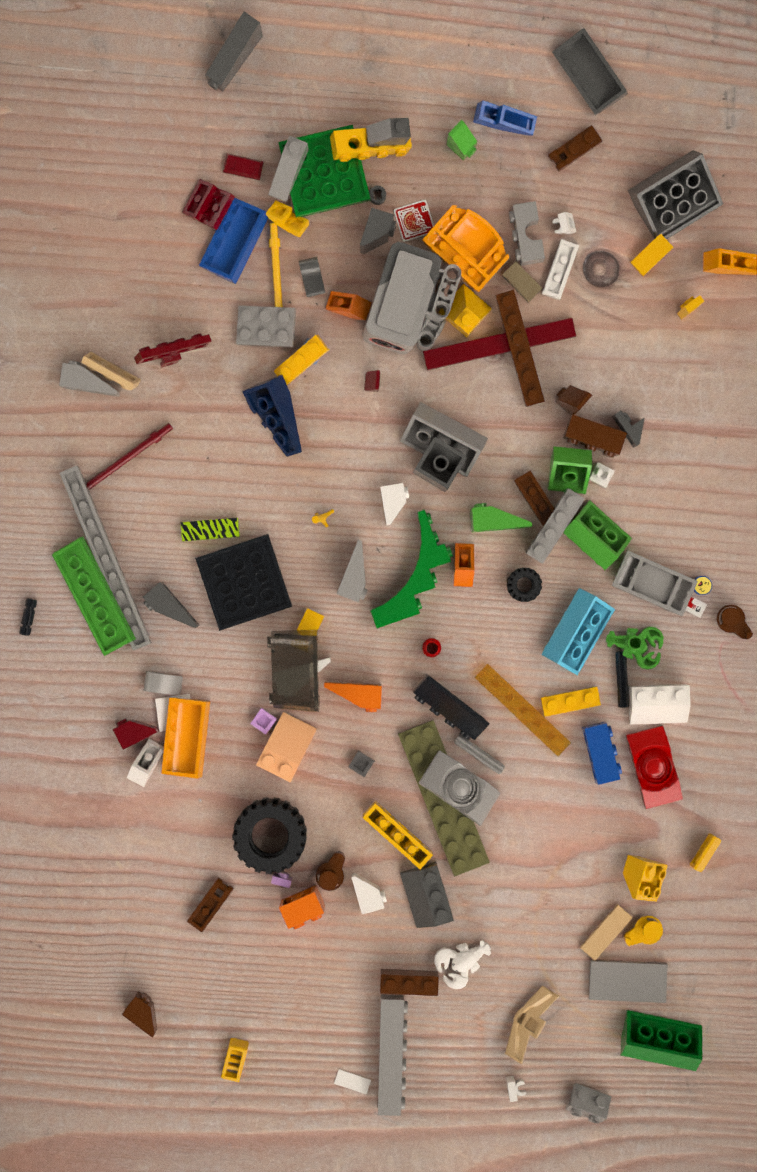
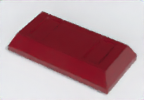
M227 153L223 173L260 181L264 161Z

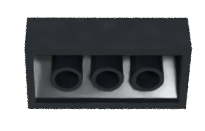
M428 674L413 691L416 695L414 698L422 705L425 702L430 705L431 708L429 710L436 716L440 714L446 718L444 722L452 728L458 727L461 730L460 734L467 740L470 737L475 740L490 724L485 718Z

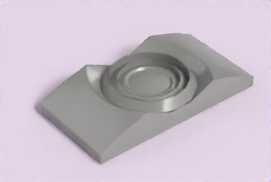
M627 550L612 586L667 611L683 616L698 581Z
M441 751L436 753L418 782L479 826L482 825L500 795V792L488 782L476 776L461 763Z

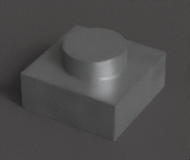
M358 750L348 767L365 777L375 760Z

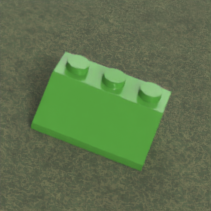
M590 500L570 521L563 532L604 570L619 558L632 540L625 531Z

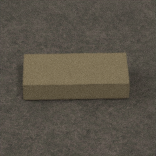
M516 261L502 274V277L528 303L543 289Z

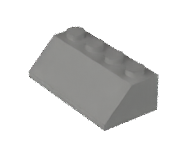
M420 402L400 442L424 454L433 438H438L467 456L458 473L468 477L488 438Z

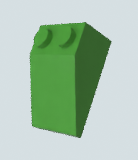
M487 503L475 504L474 508L470 509L472 533L532 527V522L495 507L487 506Z

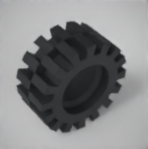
M518 568L507 579L508 593H510L512 598L520 602H529L536 599L542 589L540 575L530 568ZM522 577L529 578L532 583V587L528 592H521L517 587V582Z

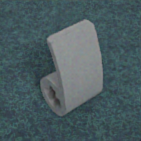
M146 671L143 690L180 695L183 677Z

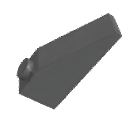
M159 582L143 596L146 600L143 603L150 611L154 610L193 628L200 626L163 582Z

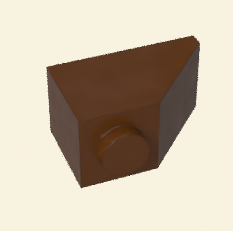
M138 991L122 1015L153 1038L157 1031L154 1002L151 1001L152 999L149 995Z

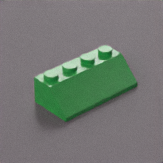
M627 1010L621 1036L620 1056L696 1071L703 1060L702 1025Z

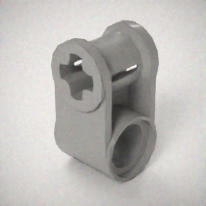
M425 319L416 342L419 350H431L446 324L445 320L436 322ZM427 337L431 343L423 345L420 339Z

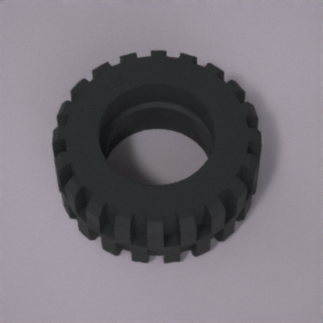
M267 797L259 801L256 800L247 806L235 822L232 840H234L233 847L237 851V857L240 861L243 860L246 863V867L254 868L255 872L260 873L263 871L266 874H272V872L280 873L284 869L292 867L299 860L307 840V827L305 826L303 816L298 812L299 810L296 807H292L290 802L286 800L284 802L280 798L275 797L274 799ZM264 818H275L281 821L287 828L288 841L284 848L278 852H264L257 848L253 842V828L257 822Z

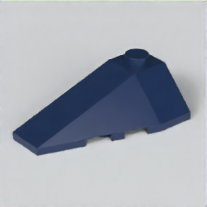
M283 375L273 377L242 391L250 409L254 414L257 413L263 420L261 424L264 428H269L273 434L274 441L286 457L301 453L302 449L291 394Z

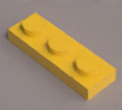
M317 334L277 367L274 373L277 376L283 375L288 386L330 349Z
M597 686L540 697L544 717L601 706Z

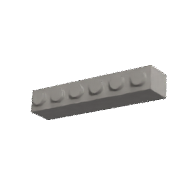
M381 994L378 1115L401 1116V1109H405V1097H402V1090L406 1089V1078H402V1071H406V1059H403V1051H407V1040L403 1039V1032H407V1020H404V1013H408V1001H404V995Z

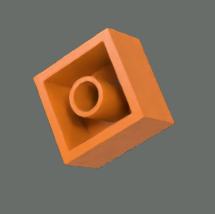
M314 885L282 899L279 909L288 929L292 927L298 929L305 925L304 922L310 919L311 921L320 919L325 911V903L317 885Z

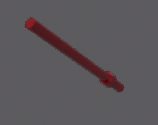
M168 423L160 430L153 431L149 434V438L86 483L88 490L92 489L153 443L157 444L161 441L164 435L173 430L171 424Z

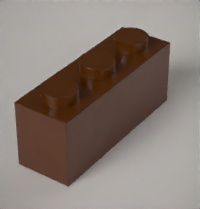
M572 414L563 438L567 439L566 442L577 446L579 443L585 445L586 450H592V452L599 450L603 452L602 455L614 458V456L620 455L627 433Z
M381 969L380 994L438 996V971Z

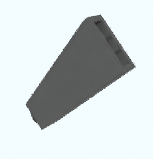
M245 11L240 16L205 74L208 85L215 90L220 89L222 92L225 90L263 37L260 22Z

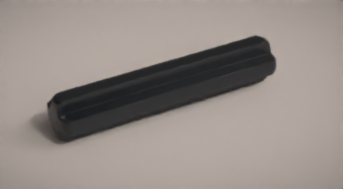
M623 651L616 652L618 707L627 708L629 707L627 657L623 656Z

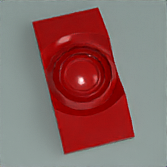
M663 725L627 734L626 739L645 809L683 800L679 778Z

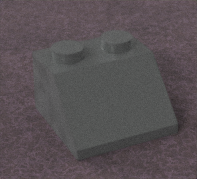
M371 208L360 243V253L366 254L387 243L389 237L394 236L396 230L394 214Z
M434 437L413 473L446 492L467 456Z

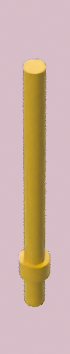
M271 223L269 248H271L274 300L275 307H283L279 260L280 238H278L277 224Z

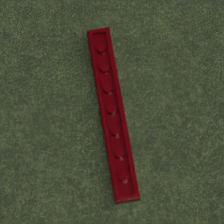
M573 318L525 328L530 347L576 337ZM502 333L423 351L428 371L508 353L510 348L506 334Z

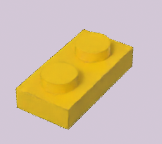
M700 295L697 298L692 296L679 306L681 310L677 315L682 320L704 302L703 298Z

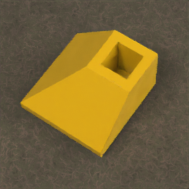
M628 855L623 876L632 898L657 902L661 894V886L666 876L668 865L640 856Z

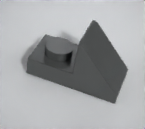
M620 410L612 418L621 431L627 433L626 438L634 448L640 444L645 418L631 425V419L628 414Z

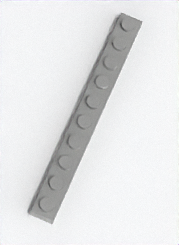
M77 465L59 472L94 558L136 638L130 642L132 650L134 651L151 644L148 632L79 466Z

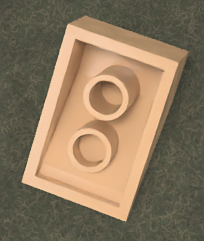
M283 712L256 766L291 783L317 728Z

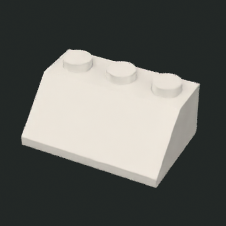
M690 685L628 686L629 724L688 722Z

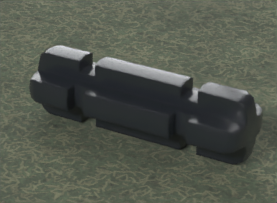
M26 599V609L23 612L22 626H20L19 631L21 635L29 636L32 628L30 626L33 624L34 608L37 605V600Z

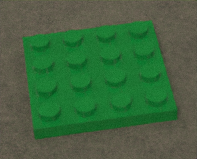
M353 124L297 137V139L308 143L309 150L290 193L296 218L371 201L362 161L358 158H351V160L346 162L333 159L330 136L333 131L354 129ZM287 140L278 142L281 155ZM349 143L351 148L357 149L354 143Z

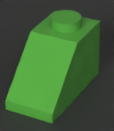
M461 120L448 133L447 146L462 160L466 157L470 158L476 152L477 140L465 122Z

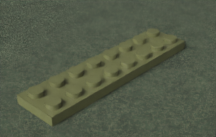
M434 720L398 733L454 877L490 863L474 822L418 783L438 751L447 755Z

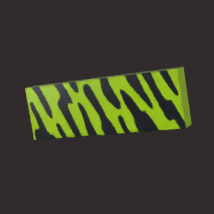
M238 518L180 522L182 542L240 537Z

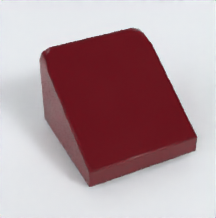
M380 370L366 372L365 391H379Z

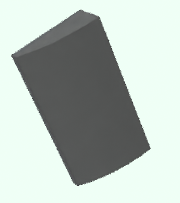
M585 28L552 51L595 116L628 94L626 88Z

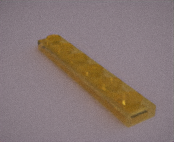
M486 664L474 677L557 756L571 744L563 734L489 664Z

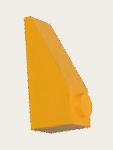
M721 248L703 253V272L757 275V255Z

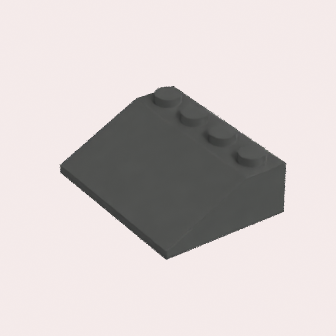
M694 150L628 190L636 210L654 239L660 234L668 239L723 205L703 154Z

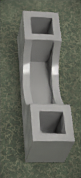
M567 488L549 519L525 553L543 564L585 498Z

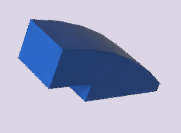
M482 100L477 103L473 122L502 131L532 136L538 116L506 105L498 106Z

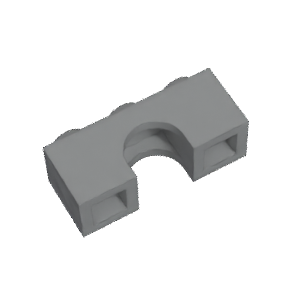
M536 201L515 204L512 206V211H509L510 223H514L515 230H512L513 242H517L518 249H515L516 260H520V266L542 263L545 259L542 239L531 240L525 233L527 227L537 225L539 221Z

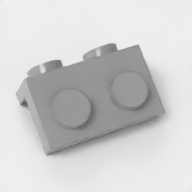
M575 1083L570 1102L566 1105V1110L571 1111L570 1114L574 1116H584L590 1122L599 1124L607 1119L612 1096Z

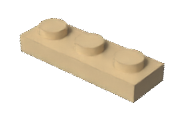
M93 352L86 354L82 359L81 363L85 364L89 370L103 374L104 378L119 383L123 389L132 391L141 381L138 377Z

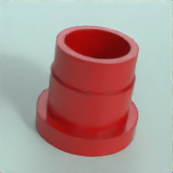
M429 638L424 641L422 650L426 656L436 657L441 652V644L437 639ZM429 643L437 645L435 653L427 652V645Z

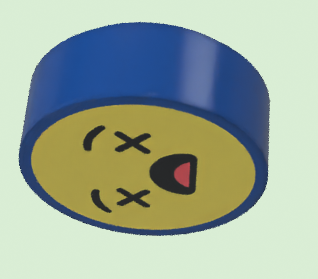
M698 576L694 579L698 581L694 589L696 594L706 595L711 591L712 582L708 577Z

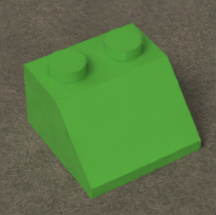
M553 446L548 490L565 492L569 488L575 493L586 494L592 469V450Z

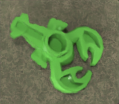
M649 626L643 629L637 636V628H628L626 635L615 636L614 631H610L606 636L607 647L610 648L614 644L624 649L623 656L633 659V654L640 668L649 670L659 664L661 659L660 652L657 653L655 659L651 658L654 652H650L644 657L642 656L648 650L645 639L654 648L656 647L654 640L658 642V649L662 648L664 637L659 629Z

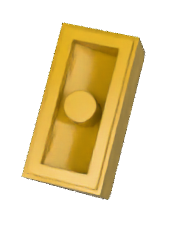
M711 833L708 834L692 859L690 866L702 872L721 843V839Z

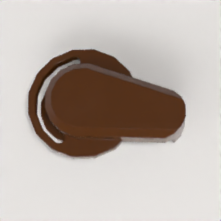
M730 604L725 605L719 610L716 620L721 630L727 633H734L741 639H750L753 636L751 629L745 622V614L740 607ZM723 610V612H722V614H721V618H720L722 624H720V622H719V615H720L721 611Z
M336 851L328 862L323 863L317 869L315 875L316 882L323 890H336L343 883L344 872L342 868L345 855L341 851Z

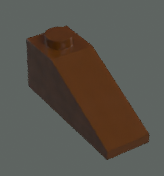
M570 385L567 389L563 387L557 393L558 399L555 402L568 414L575 415L593 395Z

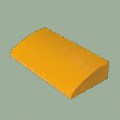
M169 697L161 774L197 779L203 776L210 701Z

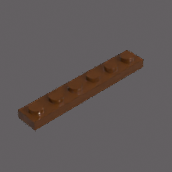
M510 290L497 294L495 298L525 406L528 407L545 402L515 291Z

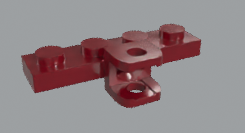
M201 333L191 336V339L188 340L179 338L173 342L160 343L156 348L151 349L150 346L141 348L134 359L136 365L161 359L160 366L163 368L178 363L182 359L180 353L204 348L212 340L209 334L202 336Z

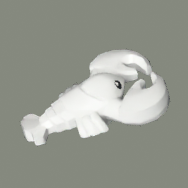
M480 940V946L470 949L467 943L459 944L456 946L460 951L459 953L446 947L437 951L434 963L440 973L443 972L441 963H444V969L446 970L450 958L453 959L452 969L456 972H461V975L448 973V976L452 977L453 980L448 979L445 975L443 976L444 982L449 987L461 989L466 986L468 970L470 969L471 973L476 972L480 968L476 961L483 954L488 956L491 954V947L488 942Z

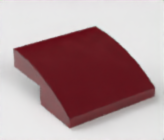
M199 179L182 213L217 230L235 196L217 188L212 183Z

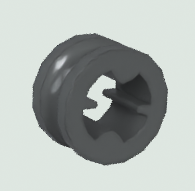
M374 186L369 191L370 200L373 204L380 205L385 202L386 191L383 187ZM375 191H376L377 193H378V191L381 192V197H382L381 199H379V198H377V200L374 199V192H375Z

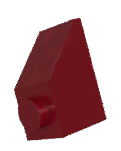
M126 718L117 722V727L112 729L123 750L159 732L158 727L134 719L127 721Z

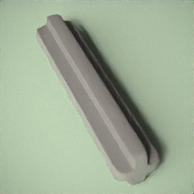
M462 735L457 736L454 741L456 745L496 773L501 774L505 766Z

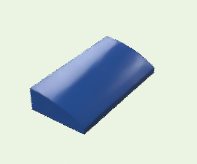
M234 198L220 226L215 231L199 266L236 284L268 220L266 211Z

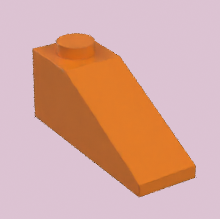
M324 682L325 688L360 708H365V712H377V709H381L382 685Z

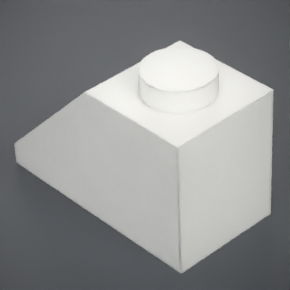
M403 483L380 487L386 526L391 525L406 504V499L409 498L408 487H404Z
M148 739L132 764L127 778L144 787L164 752V746Z
M356 873L352 874L351 878L362 915L384 909V902H387L385 892L380 891L378 885Z

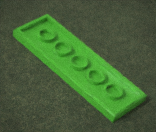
M80 537L54 552L52 556L103 655L106 656L134 641L136 638L84 537Z

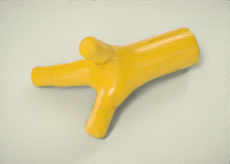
M331 509L323 514L315 513V516L312 517V522L315 524L322 523L327 528L329 525L326 522V518L334 513V510Z

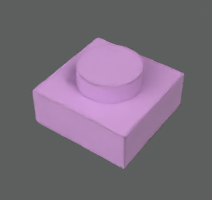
M261 708L250 724L266 735L277 718Z
M274 872L271 883L290 888L293 877H289V874L286 872Z

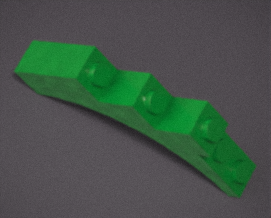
M425 510L417 512L421 528V547L413 574L396 596L385 604L370 610L377 629L420 614L419 609H422L419 598L415 599L414 595L436 588L435 583H438L435 573H430L429 569L451 562L450 558L453 555L450 546L446 547L445 544L437 546L436 542H439L436 531L432 532L430 524H433L430 513H426Z

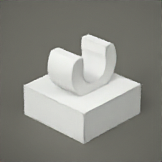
M562 212L558 214V218L552 221L553 224L560 223V228L555 230L557 234H573L576 232L572 213Z
M597 462L589 480L606 488L615 471Z
M514 1076L506 1077L510 1102L518 1101L517 1095H526V1090L518 1089V1086L525 1084L523 1079H518L515 1082Z

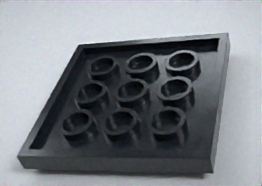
M269 534L195 558L219 631L293 607Z

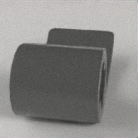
M313 257L300 260L299 266L306 296L312 297L324 294L325 288L318 258Z

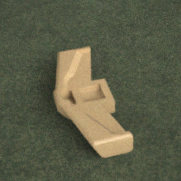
M541 986L527 1003L517 1011L513 1018L514 1021L505 1050L507 1056L523 1064L529 1037L531 1035L536 1039L538 1038L546 1023L540 1017L560 997L558 994Z

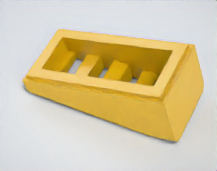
M230 1038L221 1078L235 1082L240 1081L248 1050V1041ZM227 1069H231V1070H235V1071H238V1072H237V1073H234V1072H230V1071H226V1070H227Z

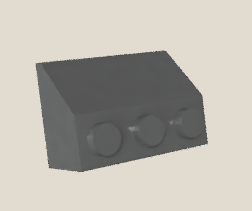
M437 862L426 864L421 869L416 867L400 872L416 928L436 927L454 921Z

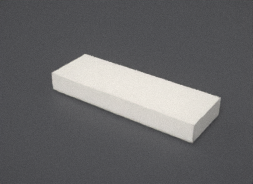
M563 239L560 240L542 295L560 301L579 245Z

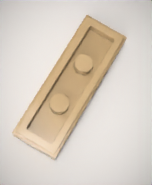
M617 904L583 942L580 948L593 960H596L633 917Z

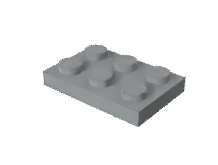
M238 306L236 344L294 347L296 309Z

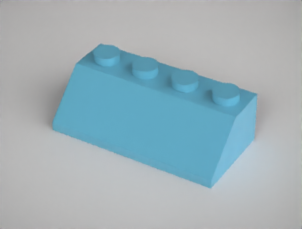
M579 588L541 655L578 676L615 609L595 595Z

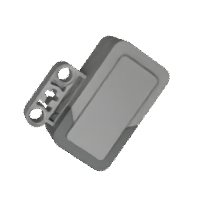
M402 242L394 243L386 257L362 334L364 341L399 354H408L418 340L424 318L441 322L450 313L461 278L459 266L450 264L445 270L440 269L441 258L439 255ZM453 271L456 274V278H449L447 272ZM440 279V282H439V285H438V289H437V292H436V294H435L434 291H435V288H436V284H437V281ZM447 285H450L447 294L449 295L445 297L443 291L445 290ZM437 307L443 308L445 315L439 316L435 309Z

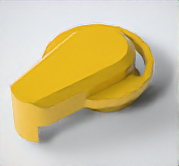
M643 916L637 920L635 927L624 934L623 938L628 946L638 943L654 944L662 937L663 927L656 917ZM647 918H653L656 921L648 920Z

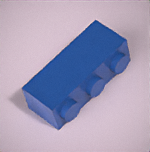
M601 722L582 727L595 783L600 785L621 780L619 774H622L620 763H616L615 756L618 755L615 744H612L610 738L613 737L611 726Z

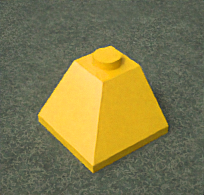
M463 284L455 294L446 320L467 338L492 308ZM442 308L438 312L441 316L445 315V312Z

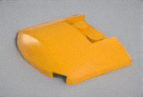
M452 205L422 241L433 253L439 255L441 260L447 265L455 264L459 266L463 281L475 291L480 292L509 259V255L505 253L504 242L500 235L484 218L469 209L456 208V205Z

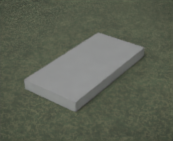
M590 960L589 1000L666 1003L668 964Z

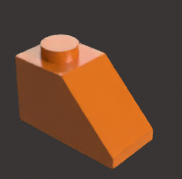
M331 291L325 309L352 319L366 321L372 302L357 294Z
M455 543L453 586L473 587L474 544Z

